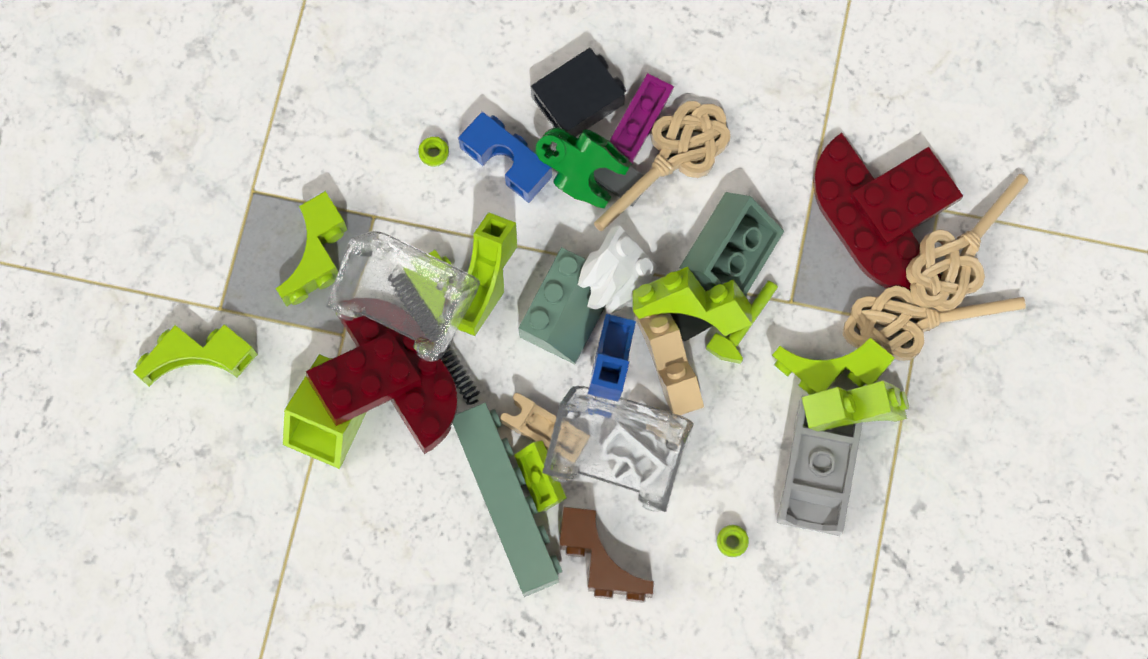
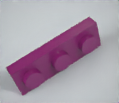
M649 73L644 78L610 139V142L616 149L626 156L632 164L674 89V86Z

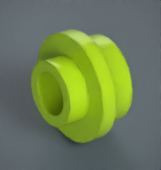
M429 137L421 142L418 153L424 164L436 167L442 165L447 160L449 149L443 139ZM432 149H437L440 151L439 154L434 157L430 156L428 153Z
M728 525L720 530L716 542L719 551L723 555L733 558L741 556L747 550L749 538L743 528L737 525ZM728 537H736L738 545L730 547L726 542Z

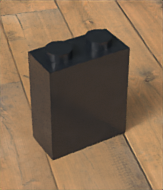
M591 47L530 86L531 98L554 128L564 129L574 137L625 104L626 88L617 76L615 78L612 77L604 57L601 54L596 55Z

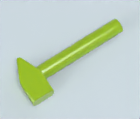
M767 281L751 304L752 325L778 288L771 281ZM751 326L730 334L728 339L716 332L706 346V350L720 360L741 364L743 357L737 350V346Z

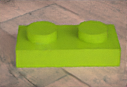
M543 441L533 442L514 454L538 513L547 511L567 499Z

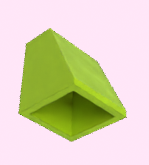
M319 354L311 368L333 358ZM305 376L284 411L283 445L340 469L367 412L335 426Z

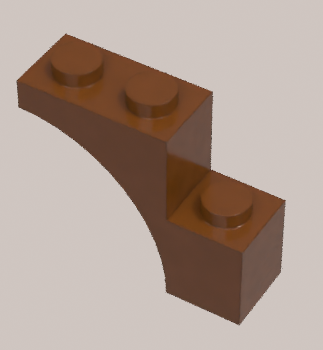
M564 507L560 550H566V555L572 557H585V552L591 553L588 591L594 592V597L602 599H613V594L626 595V600L631 602H645L646 597L652 598L654 581L644 580L629 574L620 568L605 551L596 528V510Z

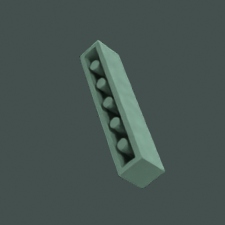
M485 402L456 414L453 426L523 597L559 583L557 574L563 571L556 555L549 556L545 545L550 543L549 537L543 525L538 527L536 525L533 515L537 514L538 511L531 495L525 497L521 486L526 483L519 466L513 468L509 457L514 454L507 437L501 439L497 428L502 425L496 410L489 411Z

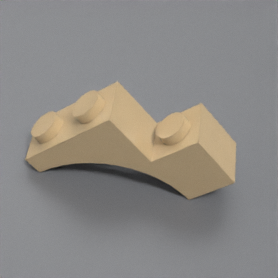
M634 313L635 320L655 365L666 403L673 416L677 417L703 408L704 404L697 376L687 361L680 330L670 313L655 314L638 319Z

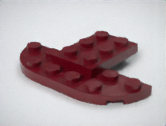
M840 133L830 141L821 153L813 181L814 195L820 211L862 272L884 288L900 286L907 288L909 291L911 283L906 277V268L912 259L920 255V244L911 230L963 198V194L929 147L874 179L843 133ZM939 273L937 275L940 280L942 275Z
M359 298L335 304V313L357 347L306 371L307 380L335 426L391 401L422 452L426 454L445 439L451 430V425L457 412V391L451 374L420 326L406 311L383 300Z

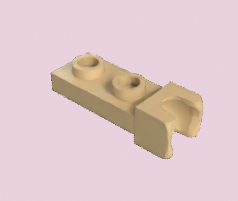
M515 393L513 395L514 404L521 409V413L517 416L502 413L500 422L533 442L543 441L547 450L575 465L591 436L535 405V402L523 395Z

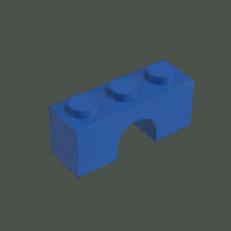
M482 111L458 137L460 149L482 166L496 155H505L512 159L514 163L505 174V183L511 190L530 203L552 178V167L539 160L537 154L528 148V143L516 133L511 135L504 129L505 125L494 115L489 117Z

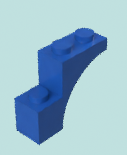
M610 314L605 315L591 372L592 377L588 395L619 402L630 361H628L636 321Z

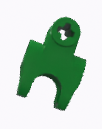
M552 128L541 137L536 145V154L539 160L558 171L553 180L557 188L576 200L584 201L603 209L610 201L611 196L597 184L594 178V171L598 168H607L617 174L625 175L632 165L631 161L616 149L610 141L587 129L582 131L579 138H576L564 129ZM552 142L557 144L556 151L551 149Z

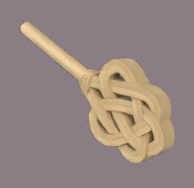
M687 101L679 106L674 116H663L658 119L653 125L650 136L652 145L660 153L656 155L652 168L594 222L595 227L602 232L660 176L664 177L672 174L676 169H679L680 172L688 177L700 178L706 176L713 168L715 157L721 154L730 142V131L726 126V115L722 108L714 104L701 105L696 101ZM679 129H683L680 140H676ZM664 130H668L666 138L662 136ZM694 131L701 132V134L691 137ZM670 154H677L669 159Z
M1019 174L971 231L963 233L957 239L949 231L937 230L924 236L920 243V255L912 259L906 268V277L911 283V297L915 304L923 308H935L940 312L950 311L961 304L965 295L972 294L983 286L985 279L984 269L979 260L974 258L976 252L979 251L981 237L1028 183L1029 180L1025 175ZM938 242L942 246L935 248V243ZM945 255V260L935 263V259ZM943 272L941 279L939 280L937 274Z
M893 286L887 288L879 297L866 296L857 299L851 308L850 317L843 326L842 335L849 344L857 349L869 338H872L895 359L899 361L911 360L919 355L925 343L923 332L934 329L940 323L1025 309L1026 304L1024 297L958 307L950 311L940 312L935 308L918 307L907 288ZM892 299H899L902 302L893 301ZM911 318H912V319H917V320H921V321H919V322H917V323L915 324V323L911 322L910 320H911ZM879 324L886 327L878 331L874 325ZM855 326H856V327L858 328V330L860 331V334H857V333L854 331V327H855ZM899 331L903 332V333H901L900 335H898L897 337H895L894 339H892L891 341L888 340L889 338H891L892 336H894L897 332H899ZM912 340L913 344L910 348H901Z

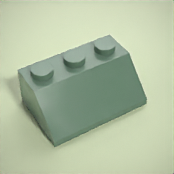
M725 192L679 268L683 269L688 266L698 282L706 290L734 280L746 296L783 235L784 230L751 196Z
M561 247L518 329L520 338L575 365L605 306L596 310L587 307L591 287L582 288L578 285L581 269L586 259Z

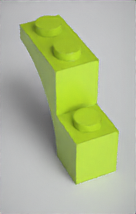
M326 191L299 206L307 231L305 251L294 273L284 283L275 288L286 307L290 304L297 305L302 303L309 297V293L318 288L325 289L335 282V278L340 276L323 244H331L338 241L348 229Z
M489 212L473 233V252L469 270L459 297L447 316L448 326L476 336L504 294L503 268L517 249L516 222Z
M688 266L678 271L670 272L665 277L649 284H643L638 289L633 290V312L638 319L661 313L687 314L709 322L724 336L752 325L751 304L734 280L716 285L712 289L705 291Z
M225 324L220 329L217 328L209 334L204 347L200 346L179 327L174 325L171 330L167 329L159 336L156 347L150 353H145L140 357L133 373L149 387L164 374L189 365L214 366L238 378L258 354L252 346Z
M869 338L855 351L829 360L803 358L792 354L781 346L772 354L777 359L774 366L787 377L794 373L802 380L798 386L809 395L828 390L845 369L850 371L847 377L857 386L863 387L865 384H873L895 360V357L872 338Z
M880 381L848 391L836 387L802 397L808 427L818 432L862 422L901 421L907 419L905 410L909 409L905 392L900 391V388L886 381Z

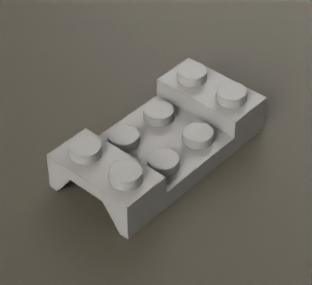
M801 397L777 523L837 536L843 533L862 423L844 425L819 432L809 429Z

